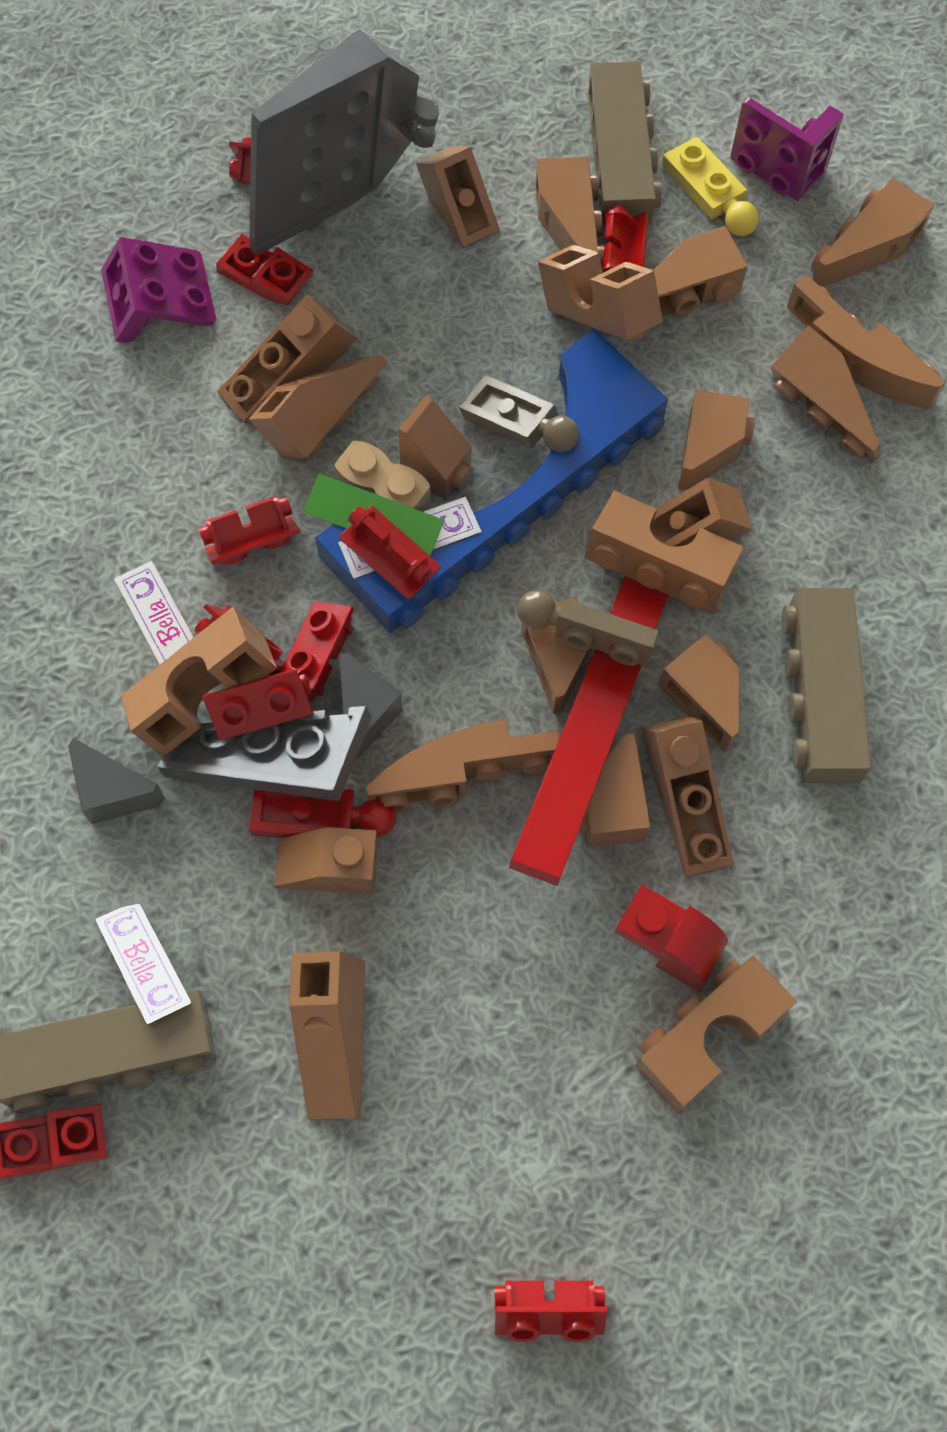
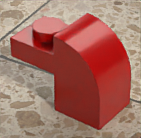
M642 884L614 931L658 957L659 960L655 967L698 992L704 987L728 944L727 936L720 927L700 911L690 905L685 910Z

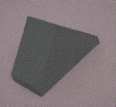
M349 653L339 654L343 714H348L350 707L366 706L372 716L356 759H359L402 711V698L398 691Z
M75 738L68 745L81 810L91 824L159 807L165 799L157 783Z

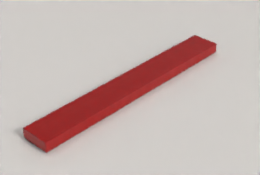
M625 576L610 614L656 630L669 595L656 589L647 588L640 582ZM595 649L509 865L510 869L556 886L559 885L642 665L630 666L621 664L613 660L609 654Z

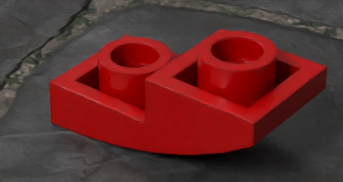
M242 233L216 263V271L265 299L284 305H289L313 276L314 271L279 247L273 253L267 250L257 256L249 247V238Z
M101 1104L50 1111L41 1117L0 1123V1180L107 1158Z

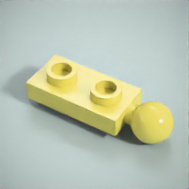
M698 137L663 154V166L710 220L725 213L726 227L733 235L743 237L755 231L759 224V212L752 203L746 201L747 189Z

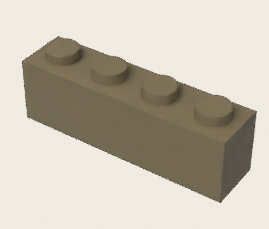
M641 61L591 63L588 99L595 174L598 176V206L602 213V226H606L604 222L605 214L610 211L613 205L626 207L627 212L632 217L647 212L648 224H651L654 208L661 207L662 192L660 181L654 182L653 174L657 173L658 154L657 148L650 147L649 140L653 139L654 134L653 113H646V106H649L650 103L649 79H642Z
M797 588L790 604L784 605L782 610V630L784 634H791L792 649H787L785 672L787 678H794L795 693H791L789 697L788 712L790 722H798L799 739H794L792 744L794 768H801L802 783H861L870 771L871 763L854 588Z
M199 989L186 992L191 1004L148 1025L138 1005L133 1004L1 1034L0 1103L8 1107L14 1106L16 1113H25L47 1107V1098L67 1094L68 1100L71 1101L83 1100L99 1095V1086L120 1082L121 1088H134L151 1083L153 1081L152 1074L172 1069L173 1076H186L203 1071L205 1069L204 1062L216 1059L206 999Z

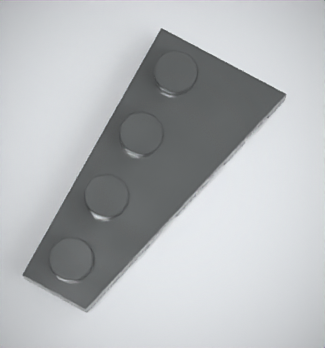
M366 706L350 707L348 714L330 716L326 710L313 711V715L302 719H295L220 741L212 722L201 723L199 730L167 755L161 757L157 768L166 778L340 801L372 716Z

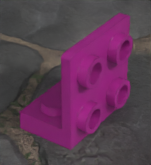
M747 98L741 106L730 158L735 160V163L742 171L746 173L753 172L767 181L776 193L781 195L787 194L794 200L799 201L827 171L844 114L829 105L817 119L811 117L801 130L755 100Z
M119 237L101 269L116 342L127 343L134 341L142 327L148 324L149 318L202 326H211L215 323L216 315L202 254L199 251Z

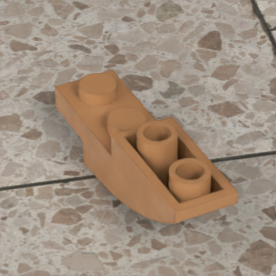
M805 275L794 284L787 309L806 327L809 325L843 353L855 383L884 397L920 408L929 409L936 403L946 382L939 376L934 367L923 362L909 349L906 342L899 335L893 334L883 323L871 332H868L856 316L849 314L832 298L826 288L819 286L808 275Z
M506 719L454 731L409 752L384 769L366 785L368 801L378 798L384 804V807L393 806L396 813L407 810L411 803L428 801L432 807H444L456 803L458 797L466 796V777L474 776L476 781L486 782L501 778L504 775V771L523 769V773L527 775L545 773L560 739L559 732L557 730L509 737Z

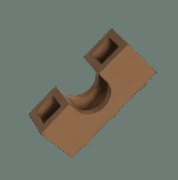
M571 245L538 261L548 311L564 316L568 320L577 321L593 327V329L595 328L596 330L617 336L624 341L639 339L646 334L647 330L663 322L654 270L624 262L603 273L599 253L576 245Z
M614 491L591 529L585 559L597 563L604 569L613 570L638 581L647 588L656 589L681 600L690 607L699 608L713 615L735 573L744 546L700 528L694 540L685 546L674 547L663 544L651 532L657 509Z
M234 607L230 608L121 695L130 731L161 756L167 755L201 728L197 712L203 700V695L218 685L223 684L227 688L264 678L277 669L264 635Z
M754 955L743 965H740L735 959L732 960L712 979L718 987L709 996L703 999L699 993H696L675 1013L681 1020L668 1033L661 1027L657 1028L637 1047L643 1056L640 1057L635 1067L677 1113L722 1072L705 1050L704 1034L707 1028L716 1024L730 1025L739 1030L753 1044L797 1002Z

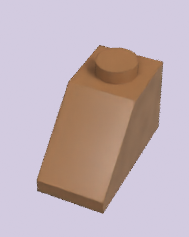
M451 146L416 162L430 202L462 248L500 231L471 147Z
M702 390L695 391L690 410L678 489L688 490L735 461L738 458L742 444L750 445L755 418L747 417L749 398Z
M424 395L398 429L400 464L419 472L428 481L430 492L446 501L455 489L462 491L473 475L474 468L471 466L472 446L435 401Z
M707 477L657 508L651 528L653 536L663 544L680 547L691 543L700 528L730 541L739 538L753 529L740 489Z
M577 596L566 599L580 604ZM564 600L556 602V606L562 607ZM522 623L521 632L552 713L560 712L563 710L590 656L591 648L581 650L568 645L563 638L555 636L556 626L548 625L542 629H531Z
M704 634L663 669L659 686L688 716L702 720L705 733L726 752L732 747L739 733V666L736 664L733 654L725 645L719 642L715 643L708 635Z
M635 733L625 734L607 756L578 832L585 833L587 847L645 841L647 838L650 822Z
M324 827L280 838L274 887L374 894L379 847L376 830Z

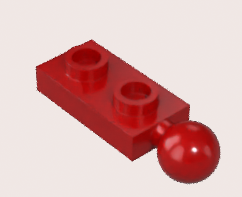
M344 789L340 801L254 790L249 831L251 836L283 838L324 827L351 829L352 826H357L362 830H376L377 838L386 836L394 828L396 812L393 806L384 807V804L378 798L371 801L367 800L360 807L354 806L355 795L352 789Z

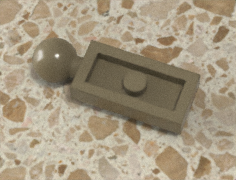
M487 375L481 379L459 406L464 419L531 449L542 436L546 446L558 453L572 450L579 441L580 431L578 425L570 417L559 416L555 404Z
M533 590L523 595L517 607L518 617L525 626L531 629H542L548 625L556 626L555 636L563 638L568 645L581 650L593 648L605 652L613 660L624 665L633 666L640 664L647 667L659 632L658 630L566 599L562 607H558L548 593L540 590Z

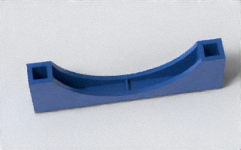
M595 328L563 351L560 359L559 379L564 393L565 416L573 419L579 427L580 437L577 445L572 450L564 453L551 450L541 466L516 490L503 499L473 512L481 533L434 549L430 557L441 565V569L409 601L375 571L353 579L338 543L341 541L338 537L346 528L332 524L315 537L319 558L389 633L393 632L400 625L403 628L412 626L424 613L423 607L436 597L439 600L448 598L458 588L460 584L459 579L471 570L475 573L484 570L493 561L495 551L506 543L511 546L517 544L529 532L531 523L540 516H543L545 519L553 516L562 507L565 501L564 498L575 489L578 492L585 491L597 479L599 470L608 463L612 466L618 465L629 455L635 442L642 437L645 440H650L662 429L665 424L664 415L668 398Z

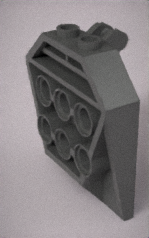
M358 30L348 36L252 113L249 247L257 256L350 206L372 192L381 184L411 142L422 148H432L435 142V125L438 122L439 109L432 100L417 96L419 75L411 65L405 63L391 48L362 30Z

